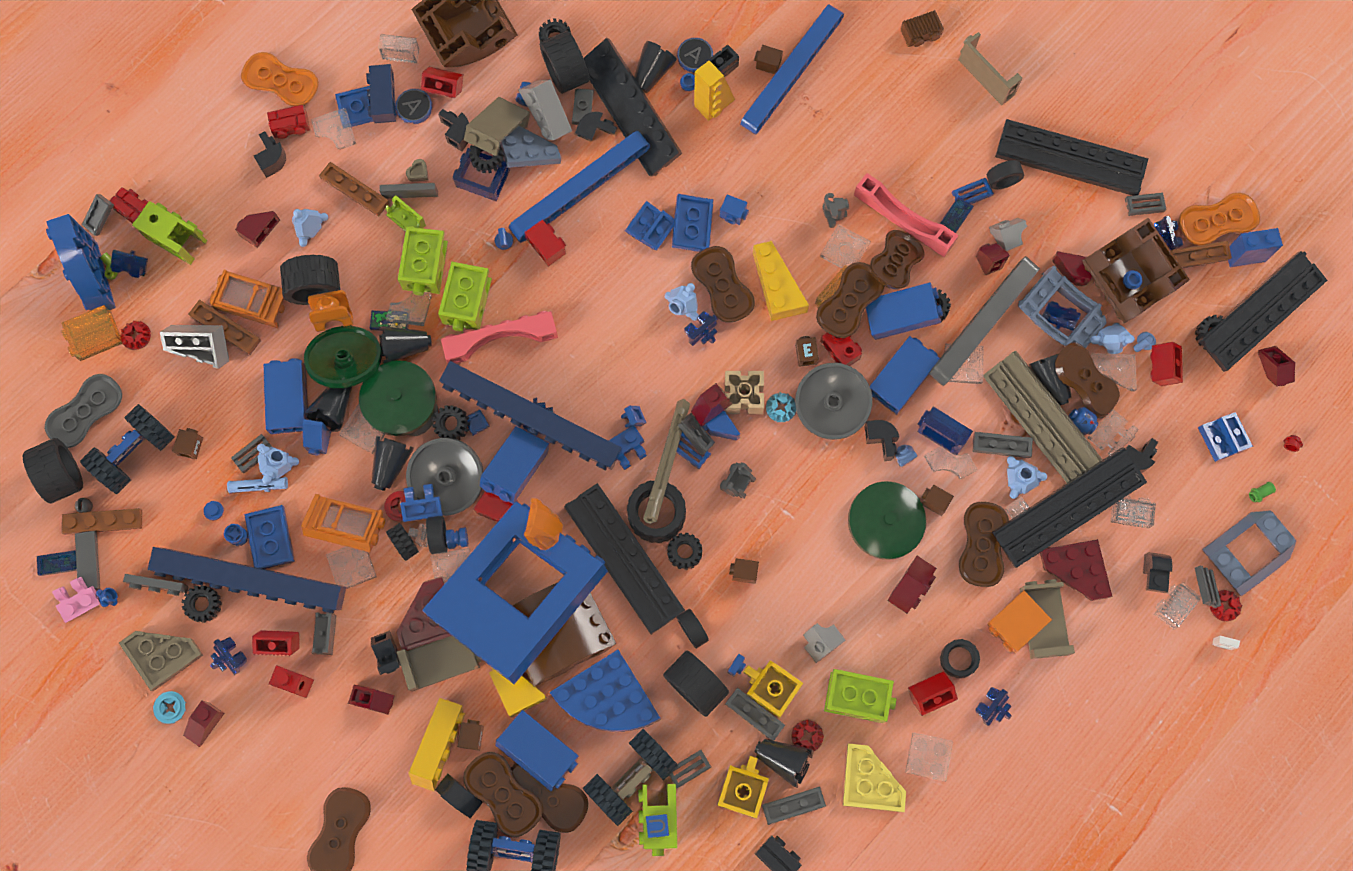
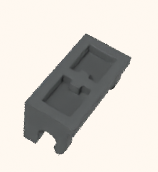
M317 612L315 613L316 620L311 653L333 655L336 615L333 613L320 614Z

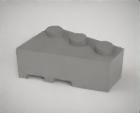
M551 79L534 81L518 89L539 125L542 135L547 140H556L572 131Z
M170 325L160 332L164 351L182 357L188 356L196 359V362H205L217 369L229 362L222 325Z

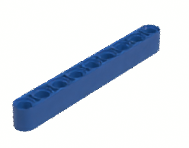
M830 4L825 7L741 120V126L755 135L761 130L838 27L844 17L843 12Z
M639 131L632 133L512 221L508 228L520 243L526 241L525 231L542 219L546 224L551 223L648 151L650 144Z

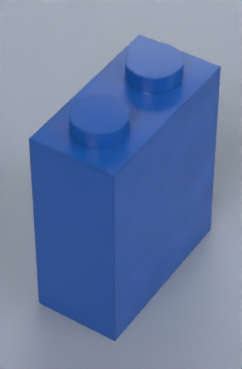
M1274 228L1240 234L1229 246L1232 259L1228 260L1230 268L1266 262L1283 246L1279 229Z

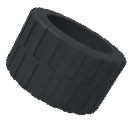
M564 31L540 42V50L546 68L560 93L563 94L589 82V73L578 44L569 31Z
M314 254L296 256L286 260L280 266L283 298L290 303L309 305L308 297L311 295L341 290L338 263L328 256Z
M52 438L24 451L22 456L24 468L30 482L44 501L52 504L82 490L83 480L77 463L69 449L60 439Z
M650 480L640 484L632 492L628 500L627 515L631 529L634 530L636 535L650 543H662L671 540L682 530L686 519L685 500L677 487L668 482L664 497L670 499L675 507L674 519L663 528L655 529L645 526L639 518L638 509L641 502L650 497L654 481Z
M688 650L663 674L673 688L705 717L729 694V690L722 681Z

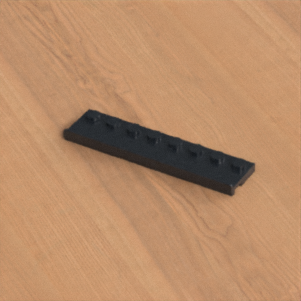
M606 37L584 57L589 73V81L624 137L627 138L632 133L639 131L650 144L648 151L638 159L649 176H656L658 171L663 167H667L682 152L612 41Z
M1006 119L995 155L996 158L1007 161L1017 160L1021 165L1132 196L1139 195L1141 191V184L1149 159Z
M1299 251L1198 340L1223 372L1233 367L1328 281L1314 263L1311 264L1307 259L1305 251Z
M1122 447L992 532L1015 568L1147 483L1136 463L1129 456L1128 450Z
M598 483L580 494L570 503L565 504L564 508L596 555L605 561L604 566L651 635L685 611Z

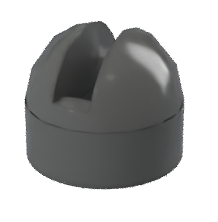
M79 498L75 502V509L79 513L90 512L93 508L92 502L87 498Z

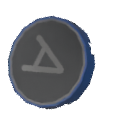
M701 38L687 39L678 48V62L684 70L695 73L700 68V65L713 56V50L711 45Z
M409 89L398 97L396 110L404 122L419 124L430 117L432 102L429 95L424 91Z

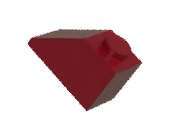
M274 211L246 215L244 219L238 222L235 230L240 237L258 248L280 219Z
M995 243L981 246L976 258L984 274L988 275L1001 270L1010 255L1005 249Z
M1057 251L1054 255L1052 262L1062 275L1074 285H1087L1092 278L1091 273L1086 271L1082 261L1086 258L1085 256Z
M1277 346L1258 350L1265 374L1274 385L1285 386L1295 382V361Z
M715 383L699 396L691 412L698 423L704 426L733 403L723 389Z
M354 684L348 704L389 715L395 695Z
M202 700L189 717L183 736L198 747H201L225 713L210 702Z

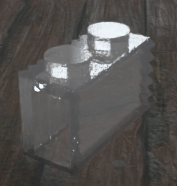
M380 34L378 50L383 60L407 61V63L414 62L415 64L418 59L419 45L416 38Z
M1127 495L1112 505L1111 523L1150 528L1154 525L1156 503L1150 502L1149 498L1141 497L1136 500L1130 499L1131 496Z
M1183 582L1178 585L1174 584L1169 589V596L1166 600L1162 599L1155 607L1158 610L1154 615L1173 630L1182 624L1201 600V596Z

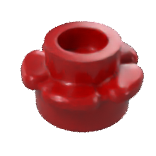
M1290 435L1284 439V448L1289 451L1298 452L1303 447L1301 438L1296 435Z

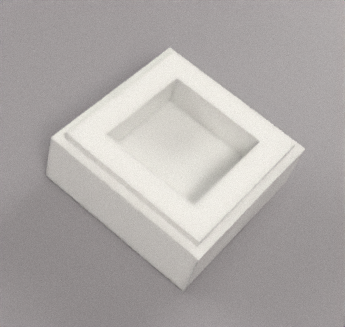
M1218 636L1213 638L1212 645L1234 650L1239 648L1240 641Z

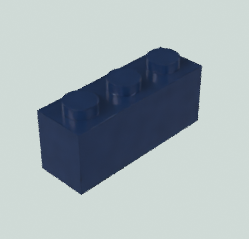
M391 64L369 66V73H366L367 84H370V89H367V97L371 106H368V115L372 117L374 123L396 122L394 72Z

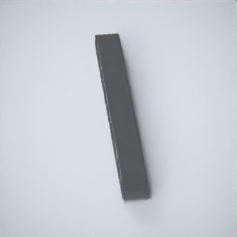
M1027 256L1015 266L930 370L929 374L942 386L949 382L1039 271L1040 268Z

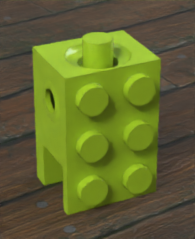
M149 201L132 225L146 239L190 265L195 259L182 247L191 235L205 244L207 242L203 237L204 233L197 229L198 226L189 220L185 222L175 212L170 213L160 203L154 204Z
M406 227L398 281L403 290L413 291V294L423 296L424 292L440 294L448 241L444 240V231Z
M451 262L438 313L443 324L453 326V330L460 332L464 328L480 329L492 278L488 277V268Z
M833 669V672L830 673L824 712L885 723L888 720L889 709L894 710L896 706V698L891 697L894 681Z
M676 784L666 785V806H647V785H642V789L638 790V802H642L643 810L639 811V823H643V832H639V845H643V849H652V856H664V849L677 848ZM667 814L669 836L648 838L646 816Z

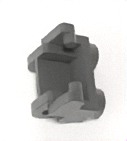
M833 193L825 195L822 206L830 228L835 227L836 221L847 217V210L849 209L847 198H834Z
M736 462L731 465L730 474L726 480L721 482L720 489L733 497L739 496L745 499L747 496L744 493L750 482H755L756 478L751 474L752 470L745 463L741 462L740 464Z

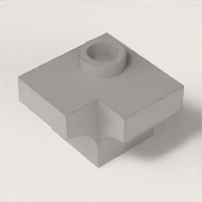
M1016 218L1011 221L1004 220L990 226L989 229L997 244L1008 251L1023 245L1021 234L1027 227L1024 219Z
M817 623L803 634L808 641L804 648L816 663L846 641L834 624L829 628H824Z

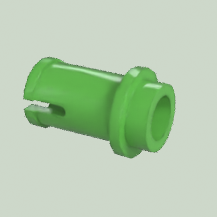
M1267 482L1258 488H1252L1251 492H1249V497L1253 502H1262L1263 498L1275 493L1276 488L1273 483Z

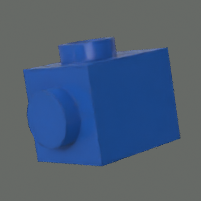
M727 194L720 208L719 217L725 219L730 224L740 225L742 219L746 220L749 213L747 202Z

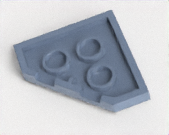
M521 126L515 128L500 143L507 168L561 164V156L557 145Z

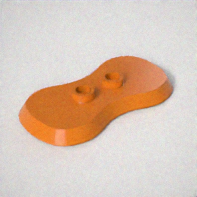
M258 52L252 55L246 61L241 72L242 82L247 87L254 90L272 92L290 106L306 105L311 101L318 89L319 81L313 72L307 69L288 67L281 63L274 55L267 52Z
M1232 193L1213 205H1192L1185 208L1179 216V223L1188 241L1195 245H1205L1212 243L1226 233H1246L1254 230L1260 223V212L1256 203L1249 195Z

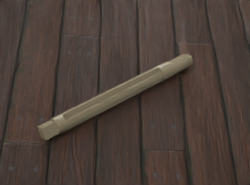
M685 399L677 401L643 519L649 524L657 522L682 434L678 424L685 419L690 407V403Z

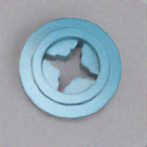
M781 392L773 394L766 404L768 416L776 422H787L792 419L796 413L794 398L789 396V394ZM778 402L780 404H786L784 408L785 412L781 409L776 410L778 408Z
M168 691L162 693L154 702V715L162 723H175L182 719L184 712H186V701L177 692ZM165 702L168 704L174 703L175 705L173 706V708L175 709V712H167L168 707L166 706Z

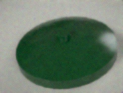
M339 326L320 333L308 344L304 353V364L309 376L318 384L330 388H347L366 381L377 371L382 359V352L377 338L366 329L356 326Z
M391 361L380 365L377 371L362 383L359 392V405L366 421L375 430L390 436H404L422 428L433 415L437 401L436 389L430 376L418 365L407 361Z
M889 481L877 482L863 489L854 498L848 513V527L854 542L865 553L879 559H896L910 553L918 546L925 533L926 514L920 499L906 486Z

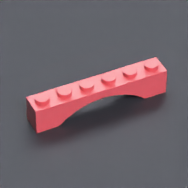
M868 173L856 186L855 197L942 257H945L955 244L959 235L946 226L927 220L911 211L898 201L880 181Z
M541 311L534 316L529 317L525 315L519 317L518 320H505L498 325H485L482 329H469L458 335L449 334L441 339L447 363L452 361L457 364L467 361L481 346L498 338L518 336L544 342L556 339L558 335L552 312Z

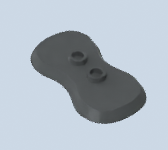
M96 374L86 379L74 399L66 405L55 409L47 417L44 429L49 439L58 438L67 448L78 445L85 438L91 425L96 420L113 412L119 406L122 400L120 386L114 379L105 374Z

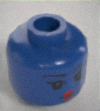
M1085 407L1073 409L1069 414V418L1083 435L1092 434L1098 426L1097 416Z

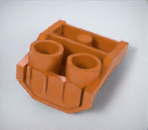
M531 498L524 536L533 546L541 550L550 549L558 542L560 533L562 534L563 523L558 515L554 514L540 500Z

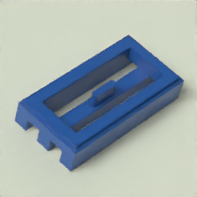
M986 178L952 191L955 201L959 199L967 205L991 197L994 194ZM983 184L985 185V186L982 187V188H979V189H977V190H974V191H971V192H969V193H967V194H964V195H962V196H959L960 193H963V192L968 191V190H970V189H973V188H975V187L981 186V185H983ZM984 191H988V192H985V193L980 194V195H978V196H975V197H973V198H970V199H968V200L962 201V200H964V199H967V198H969V197H972V196L977 195V194H979V193H982V192H984Z
M682 432L681 437L693 446V444L689 441L686 435ZM681 440L679 441V445L700 462L698 463L679 447L677 448V453L697 469H700L711 456V453L707 451L704 453V457H702Z

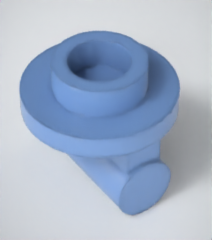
M1142 332L1137 337L1138 344L1134 346V350L1136 352L1142 349L1151 350L1152 345H1156L1155 337L1149 332Z
M901 445L897 448L895 457L899 466L902 467L915 459L917 454L912 446Z

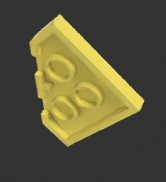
M848 743L843 806L905 812V789L873 753V750L867 745Z

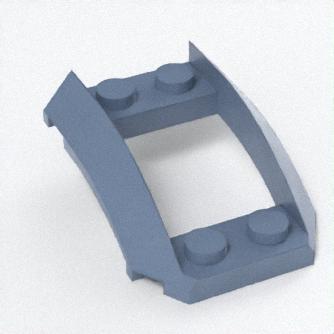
M1052 266L1042 273L1043 276L1025 298L1019 301L1018 307L1039 328L1062 345L1067 346L1072 342H1076L1086 348L1091 343L1090 338L1096 336L1107 323L1105 315H1102V305L1083 294L1065 276H1062L1055 266ZM1056 291L1087 313L1069 337L1055 328L1039 313Z
M1272 511L1250 512L1202 550L1236 592L1242 596L1291 558L1296 539ZM1253 524H1256L1280 554L1250 576L1226 545Z

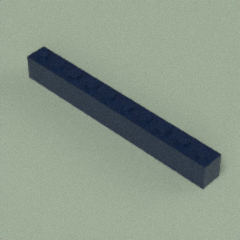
M449 361L439 380L443 384V389L451 393L454 390L459 392V397L470 401V399L476 401V405L484 410H487V408L494 410L493 414L502 419L504 416L510 418V423L521 427V425L528 427V432L536 436L538 434L545 436L544 440L551 444L556 442L561 444V448L569 453H572V451L579 453L578 457L587 462L590 459L597 462L596 466L605 471L607 468L613 469L622 451L620 446L452 361Z
M162 547L152 548L147 569L155 571L154 575L166 577V574L173 575L172 579L185 581V578L192 579L191 583L203 585L206 582L210 583L212 588L222 589V586L229 587L228 591L240 593L243 590L248 591L247 595L259 597V594L266 595V599L278 601V598L285 599L286 604L297 605V602L304 603L303 607L315 609L318 606L323 608L322 611L328 613L342 610L347 588L336 584Z

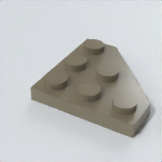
M134 631L119 642L150 691L156 690L203 656L191 638Z

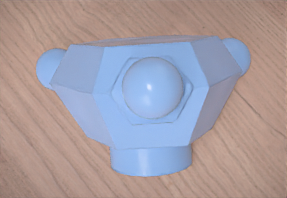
M295 209L293 211L292 223L294 224L295 233L301 247H305L307 241L313 238L322 228L321 223L328 220L326 213L320 214L316 210Z
M689 283L687 286L672 289L671 292L665 293V298L670 302L669 309L673 314L686 315L693 321L699 319V315L696 312L698 304L696 294L693 292L695 289L694 284Z
M1119 323L1103 328L1097 336L1090 338L1092 344L1105 347L1109 354L1121 353L1123 347L1135 340L1134 336Z
M264 444L257 446L259 451V469L262 475H264L262 482L266 485L272 479H278L289 472L291 467L299 464V459L289 456L287 452L274 447H266Z
M1013 456L1007 458V463L1009 464V468H1007L1008 486L1012 489L1010 492L1012 499H1016L1019 494H1026L1037 487L1041 481L1047 479L1045 472H1040L1037 467L1022 459L1019 461Z

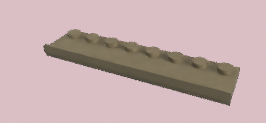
M1017 351L1012 352L983 375L1066 483L1103 460Z

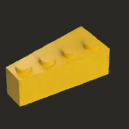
M707 61L695 71L694 106L709 121L712 118L718 117L722 110L732 103L735 98L724 75L710 61Z
M769 241L754 245L753 257L771 321L807 313L809 304L773 242Z
M439 698L409 771L410 780L413 785L435 792L443 766L449 757L451 744L456 740L457 727L464 720L465 713H463L462 705Z

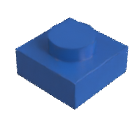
M738 654L727 673L735 676L736 673L741 674L746 666L743 663L745 657Z

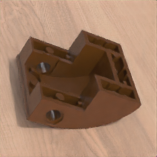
M422 0L411 9L444 67H459L482 60L518 36L498 0Z
M1149 218L1082 260L1086 271L1091 273L1095 279L1096 286L1101 288L1105 294L1106 301L1113 306L1116 316L1123 323L1143 313L1153 304L1173 293L1190 280ZM1134 270L1141 274L1142 284L1137 289H1128L1124 285L1123 277L1128 271Z
M557 583L514 604L513 607L529 618ZM591 593L526 670L533 687L566 673L576 664L605 653L616 644Z

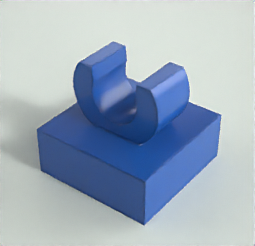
M630 405L624 409L625 413L621 415L622 419L628 418L629 423L625 425L627 428L642 426L647 423L640 406Z

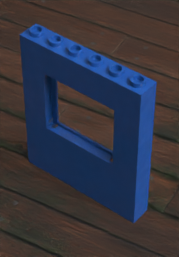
M517 501L422 610L431 620L512 684L518 681L608 572L604 566L605 561L597 555L593 557L588 548L584 545L579 547L575 544L576 541L568 534L564 536L560 533L558 542L547 550H541L530 544L524 536L530 507L525 503L521 505ZM520 543L564 575L529 618L485 585Z

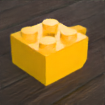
M769 661L764 669L759 667L756 671L747 665L743 671L745 675L751 678L749 683L752 684L746 695L778 718L781 717L803 685V682L772 661ZM776 684L778 686L777 690L779 691V693H771V688L769 686H774Z
M749 756L747 766L741 765L740 769L729 766L717 806L757 819L769 778L758 775L759 770L755 769L758 758ZM745 786L747 788L746 791H749V793L741 798L737 790Z

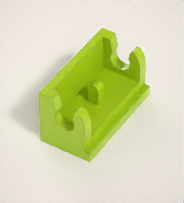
M396 195L392 198L393 205L391 207L387 205L385 208L386 216L405 232L406 227L423 229L426 226L423 217Z

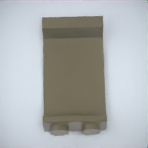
M978 32L974 36L970 35L963 42L964 46L960 51L959 61L1003 105L1015 96L1023 78L1017 73L1006 81L976 49L981 34Z
M498 97L466 126L464 141L497 156L500 143L518 126L524 129L527 128L530 112Z
M1056 579L1044 581L1045 584H1037V581L1026 582L1025 586L1020 588V593L1025 591L1052 619L1028 642L1030 658L1038 659L1074 654V645H1069L1060 592V588L1064 586L1063 582H1057Z
M453 636L409 651L403 649L397 652L408 690L411 692L480 668L479 662H481L480 657Z

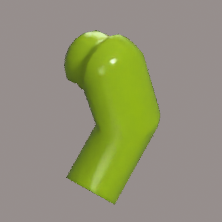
M106 252L100 257L106 265L104 276L107 279L113 280L117 277L119 265Z

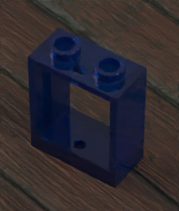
M467 148L466 153H463L460 158L459 168L453 174L456 187L497 201L510 168H507L505 161L501 162L502 166H497L498 170L490 187L466 180L463 177L471 162L469 151L471 150ZM480 153L479 156L484 161L492 158V156Z
M934 406L930 411L926 410L917 424L920 426L917 431L918 433L955 456L958 455L973 433L971 429Z

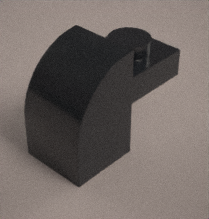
M442 109L438 115L441 123L449 127L445 133L447 143L463 151L468 142L464 141L469 121L462 112L457 117L452 111L447 112Z
M590 112L582 117L574 135L591 142L596 129L614 135L617 127L610 120L604 119V121H601L603 113Z
M264 131L259 136L266 149L254 155V158L267 178L283 168L286 162V153L281 143H276L273 136L268 137Z
M884 420L866 421L864 425L866 444L882 443L884 461H892L894 455L897 454L896 444L892 443L897 442L899 439L897 429L894 425Z
M1153 438L1146 442L1141 452L1130 445L1125 447L1141 473L1145 472L1155 463L1152 458L1158 450L1155 448L1158 441Z
M1152 552L1144 554L1143 574H1147L1146 590L1168 593L1170 572H1172L1171 556Z
M390 630L371 637V647L377 658V668L380 675L394 672L401 664Z
M448 773L435 789L445 801L470 819L483 803L482 800L471 794Z

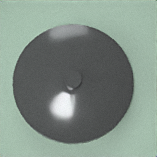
M826 363L809 371L801 380L795 397L796 411L802 424L814 435L830 440L847 438L859 431L869 418L872 409L871 389L866 379L856 369L841 363Z
M438 438L424 443L413 453L407 466L406 482L408 488L413 487L415 500L425 499L423 485L433 484L434 497L440 496L443 516L454 515L466 510L477 500L482 491L480 477L484 471L478 455L466 443L453 438Z

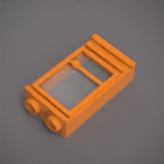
M225 269L217 279L215 291L210 295V304L216 310L274 328L279 326L275 321L278 312L283 313L285 310L282 304L284 298L281 287L235 274Z
M315 494L301 524L303 536L371 552L373 546H376L378 543V533L380 529L383 530L386 519L383 518V511L380 509L378 511Z

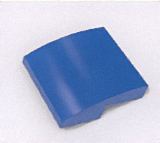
M646 201L627 226L625 232L657 251L674 227V218L665 211L661 212Z
M1236 412L1198 427L1215 462L1253 447Z

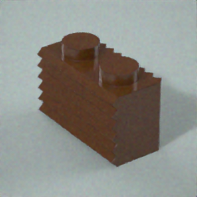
M936 10L907 19L906 21L904 20L901 26V32L908 47L921 46L928 40L936 41L942 36L944 30Z

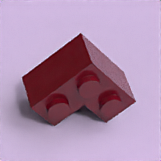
M917 555L887 601L908 614L911 608L916 609L921 601L919 599L920 595L925 596L936 576L933 574L937 568Z

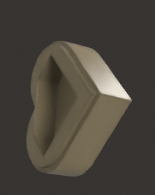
M415 160L412 166L406 170V176L409 181L428 180L427 165L424 160Z

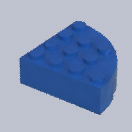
M70 214L46 221L48 226L46 233L48 238L53 241L64 267V277L67 281H71L82 300L84 308L90 310L94 315L115 309L116 306L108 279L104 276L105 268L103 261L100 259L101 253L98 243Z
M619 650L614 651L549 692L558 705L571 717L598 730L610 732L633 731L648 727L661 720Z

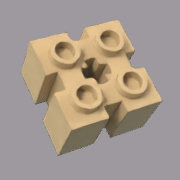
M725 371V392H729L725 394L733 403L725 409L726 414H740L741 409L748 410V414H763L764 393L759 392H763L764 371H748V376H741V371ZM745 390L747 395H742L741 392Z

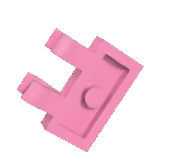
M82 577L70 582L72 588L78 592V594L71 598L64 586L52 591L54 597L60 602V604L56 605V608L65 623L100 605L95 588L93 586L87 588Z

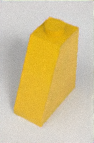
M495 669L489 672L510 717L547 700L546 696L535 686L533 687L523 676L515 684H512Z

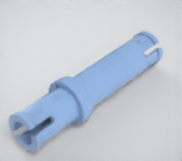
M287 477L274 478L267 485L262 482V479L227 482L228 493L262 490L270 492L271 490L288 488Z

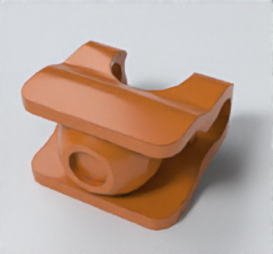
M332 291L308 297V303L311 308L309 319L316 332L325 331L324 325L333 320L342 322L344 326L354 325L353 313L345 291Z

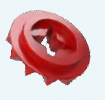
M133 320L131 323H126L124 329H121L120 339L122 344L128 349L139 350L150 341V328L142 321ZM136 330V332L140 334L136 335V338L134 340V338L131 335L134 334V331Z
M396 491L387 497L384 509L390 519L403 522L402 514L398 509H395V506H398L399 499L401 503L406 502L404 491Z
M1218 591L1222 606L1217 608L1210 606L1212 614L1221 621L1235 620L1241 614L1243 606L1240 603V597H1237L1231 591ZM1229 600V606L1232 609L1228 608L1224 611L1222 602Z
M803 720L794 726L791 738L794 745L816 751L822 745L824 735L822 728L816 722ZM803 728L808 733L815 731L811 737L812 744L808 740L800 741L804 736Z

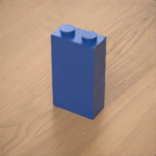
M931 282L881 295L868 304L866 311L873 338L877 340L941 323L940 317L943 316L941 305L937 306L936 299L939 298L937 288H933Z
M909 336L869 386L872 397L898 415L940 359L938 354L934 350H928L924 347L919 339Z
M292 358L286 362L272 360L269 363L263 364L266 430L270 434L303 431V420H308V413L305 414L308 408L304 362L300 359Z
M516 426L481 475L480 487L486 492L499 496L503 501H509L514 504L548 454L550 443Z
M523 710L496 740L495 746L550 791L555 787L559 789L566 780L563 778L567 772L572 773L578 765L576 762L578 755Z

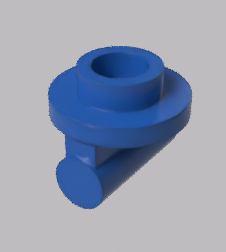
M499 228L494 240L495 245L501 250L509 249L513 244L512 235L506 232L505 228Z

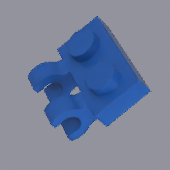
M635 426L629 427L609 440L622 448L617 460L624 470L631 466L625 456L626 453L634 450L640 460L647 456L646 451L641 446L644 443V439Z
M433 484L423 485L425 499L421 500L414 499L413 487L404 488L406 502L400 503L403 522L443 516L440 496L434 497Z

